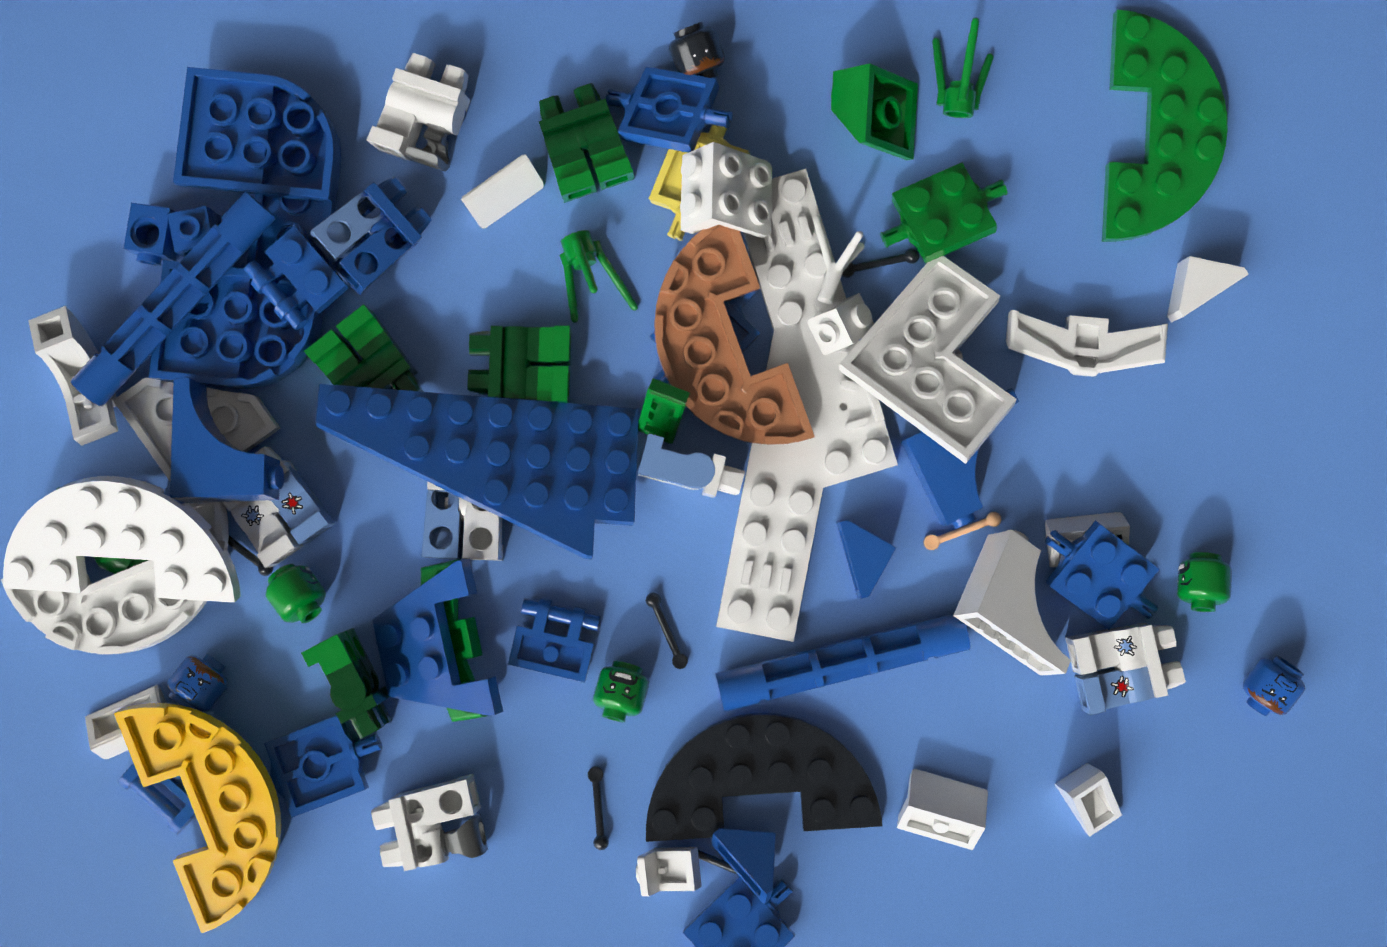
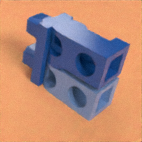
M394 176L378 186L373 182L363 192L313 228L308 237L332 265L360 240L365 239L363 243L343 258L336 267V270L359 295L422 238L421 234L432 221L430 216L419 205L405 216L396 208L395 204L407 192Z

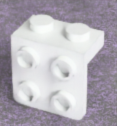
M716 142L709 143L682 155L681 231L694 234L702 229L722 225L760 238L771 234L772 166L768 161Z

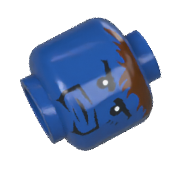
M206 654L203 659L194 655L186 657L168 679L167 685L171 690L168 697L179 705L201 712L209 711L228 687L227 678L221 674L226 667L209 654Z
M1278 655L1273 659L1261 658L1243 681V689L1250 696L1246 703L1264 716H1267L1270 711L1278 715H1285L1305 691V684L1301 680L1304 674L1293 664Z

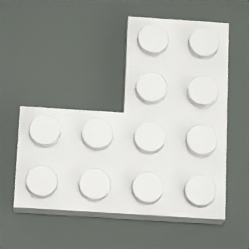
M944 256L928 262L839 364V370L965 464L1009 413L1017 400L955 355L963 343L997 305L1000 295Z

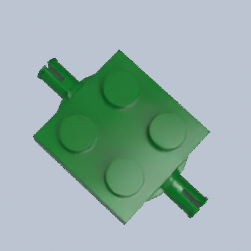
M963 162L895 191L892 193V202L900 215V225L880 232L882 242L888 248L897 242L908 239L918 249L926 264L996 233L997 224L988 209V202L1007 195L1006 185L1000 179L995 183L980 188L973 182Z

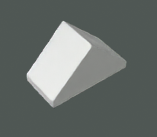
M1192 256L1187 257L1177 264L1167 317L1172 323L1186 316L1249 275L1244 267Z
M1088 763L1055 784L1089 837L1122 816L1107 777L1101 770Z

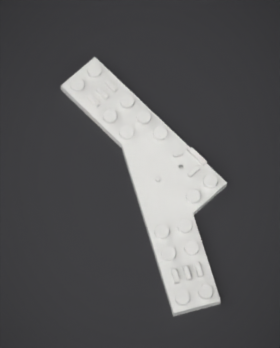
M806 169L772 179L771 234L763 238L744 232L743 234L773 328L766 370L788 363L815 437L789 444H751L716 627L791 642H794L823 488L898 465L879 399L839 370V364L856 346L859 340L852 345L824 355L807 323L812 317L830 310L845 300L846 296L840 280L833 304H826L818 300L827 267L813 222L814 216L818 215L821 218Z

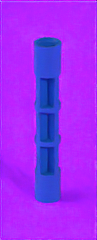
M245 191L221 217L223 221L219 225L215 224L104 343L101 347L102 352L100 354L95 353L70 380L71 384L88 400L103 407L276 220V217L248 192Z
M954 613L715 673L724 711L758 704L760 700L764 699L769 701L878 672L928 661L930 657L939 658L970 650V639L966 624L954 617Z

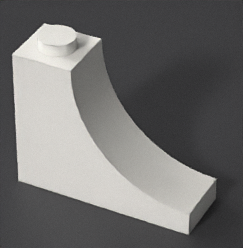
M1016 530L989 534L953 616L1040 676L1066 674L1071 659L1064 655L1051 640L1042 623L1037 607L1035 574L1041 550L1028 542L1029 539L1026 535Z

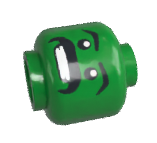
M1208 552L1191 553L1189 559L1182 561L1178 567L1177 595L1182 601L1191 604V610L1215 612L1216 605L1226 603L1231 597L1232 569L1228 563L1222 561V556L1219 554Z
M287 564L277 569L268 578L269 585L265 593L266 598L284 622L293 623L301 621V623H308L321 613L322 608L320 606L325 600L326 592L307 566Z
M613 661L612 666H606L601 669L593 694V702L599 708L604 709L602 717L617 722H625L626 716H637L642 712L649 688V681L642 675L643 669L641 667L622 661Z

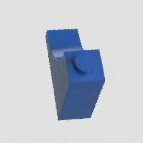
M174 378L170 497L185 503L279 500V489H282L284 485V471L280 465V460L265 454L242 452L233 446L219 431L211 416L207 401L206 385L191 378Z
M1013 388L1006 390L1007 393L1017 399L1016 403H1018L1019 400ZM922 431L901 441L941 526L952 523L954 528L957 529L976 520L973 512L983 508L975 478L978 450L965 464Z

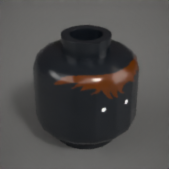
M699 22L673 33L675 39L670 43L669 51L677 72L708 78L718 76L716 68L725 62V54L714 28L704 27L703 23Z

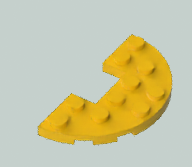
M146 703L121 708L114 715L143 787L180 776L204 835L207 846L180 854L173 860L199 929L201 933L207 932L237 915L256 896L272 871L277 858L281 837V812L274 784L266 767L252 747L237 732L211 715L193 708L168 703Z

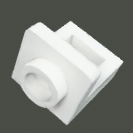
M860 293L846 298L830 310L816 315L807 321L824 355L854 344L874 325L871 312L864 304Z
M697 847L654 848L637 858L636 878L640 884L642 896H651L659 891H696L702 887Z

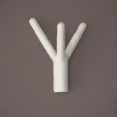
M816 215L813 217V222L827 267L818 300L826 304H833L843 271L865 247L860 242L863 232L857 231L837 263H834L821 218Z

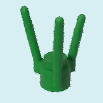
M977 17L971 21L961 81H951L950 88L946 89L940 39L935 37L932 40L938 88L936 105L943 106V114L945 116L971 118L974 115V110H979L980 96L994 56L991 53L987 54L973 90L974 84L970 82L978 36L979 19Z
M589 230L577 231L561 239L560 242L564 252L559 256L564 267L568 305L573 323L578 321L572 265L575 270L583 271L590 292L596 293L598 288L590 267L596 263L595 257H597L629 307L633 311L638 309V305L631 296V293L604 254L600 241H593Z

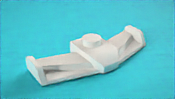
M1011 310L1008 313L1006 344L1008 349L1066 368L1073 375L1094 377L1098 373L1165 363L1168 324L1108 333L1109 319L1070 315L1066 317L1065 328L1021 314L1019 311Z

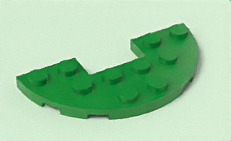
M1118 9L1113 14L1109 90L1148 92L1144 164L1109 162L1105 166L1102 242L1125 241L1147 236L1173 223L1188 212L1208 190L1219 170L1226 147L1228 131L1226 104L1220 83L1200 50L1186 36L1170 25L1145 14Z

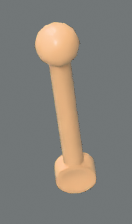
M990 512L985 519L939 536L928 535L924 538L923 544L926 549L935 550L939 547L940 543L988 525L997 527L1001 523V516L997 512Z

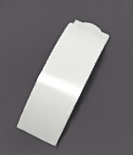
M66 306L28 320L35 353L48 365L63 393L74 440L83 446L118 432L113 409L116 407L113 401L117 398L116 394L101 407L83 396L70 382L95 353L99 354L89 335L74 314Z

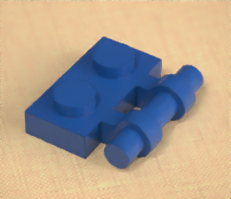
M293 226L264 251L274 263L269 269L264 270L256 260L251 261L244 268V271L252 279L251 285L259 294L264 293L275 306L274 312L282 321L287 320L295 330L302 328L308 321L300 312L306 304L309 303L320 314L349 289V286L296 226ZM285 276L297 289L289 297L277 285Z
M524 598L521 614L535 617L533 628L520 625L516 627L508 665L585 683L595 643L580 640L582 628L598 631L601 616L586 613L587 609L575 606L574 610L552 605L551 600L540 598L538 602ZM548 620L570 625L567 636L546 632Z

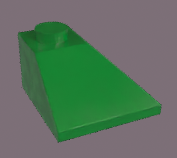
M871 63L833 71L831 111L853 137L863 145L904 160L914 159L918 83Z

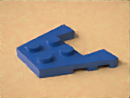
M470 558L455 561L372 619L389 697L488 716L503 712L496 676L465 683L460 682L443 604L447 600L477 594Z

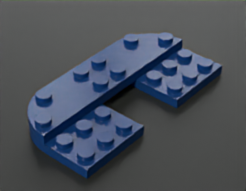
M187 67L173 183L182 187L241 193L246 191L250 194H255V199L276 217V220L248 249L247 264L256 260L264 270L269 269L274 263L264 251L293 226H296L329 263L328 259L308 238L313 228L336 211L341 169V148L336 129L326 112L306 91L283 78L265 74ZM163 260L160 283L179 262ZM231 267L151 354L149 378L174 381V378H191L201 384L233 387L236 389H254L274 384L293 373L307 359L308 356L304 350L318 340L323 320V311L319 314L309 303L306 304L300 312L308 321L302 328L295 330L287 320L282 321L274 312L275 306L264 293L259 294L251 285L252 279L244 271V268ZM286 276L277 283L287 297L292 296L297 291Z

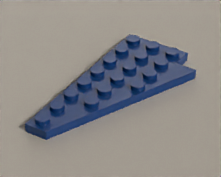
M319 384L316 426L584 559H592L595 523L633 526L635 522L639 408Z

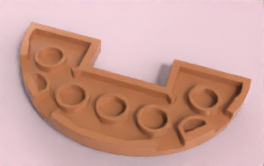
M722 225L702 229L673 260L665 275L657 299L654 320L655 342L661 367L669 384L690 392L686 407L709 427L732 438L766 445L789 444L814 438L812 427L788 363L750 376L724 302L760 289L740 231Z

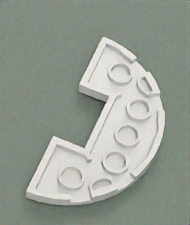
M97 476L70 482L40 499L18 522L7 545L4 559V588L81 593L88 587L84 556L153 560L157 598L236 602L241 597L239 580L227 549L222 550L209 531L211 525L189 504L186 503L183 506L171 497L163 494L164 489L144 481L126 477Z
M223 502L187 503L211 525L209 531L221 549H227L229 538L228 516ZM153 560L145 561L92 584L86 571L88 587L81 593L4 588L10 601L26 622H32L40 631L46 634L45 637L71 650L102 655L139 651L170 638L192 621L207 602L203 600L157 598ZM3 578V579H1V582H2L3 587H4V578Z

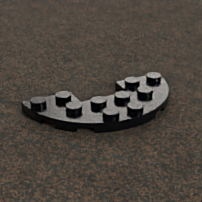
M753 713L728 718L707 727L706 730L686 742L673 755L665 766L652 792L646 821V842L713 838L714 832L719 828L724 829L722 797L800 792L803 831L880 827L883 825L879 803L871 781L853 754L840 741L828 732L802 719L773 713Z

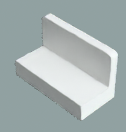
M913 769L909 779L908 796L898 815L897 828L973 850L986 827L988 791L977 786Z

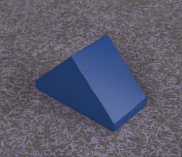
M849 520L837 522L857 598H867L872 593L896 547Z
M719 828L713 833L712 846L765 905L770 900L773 892L776 833Z

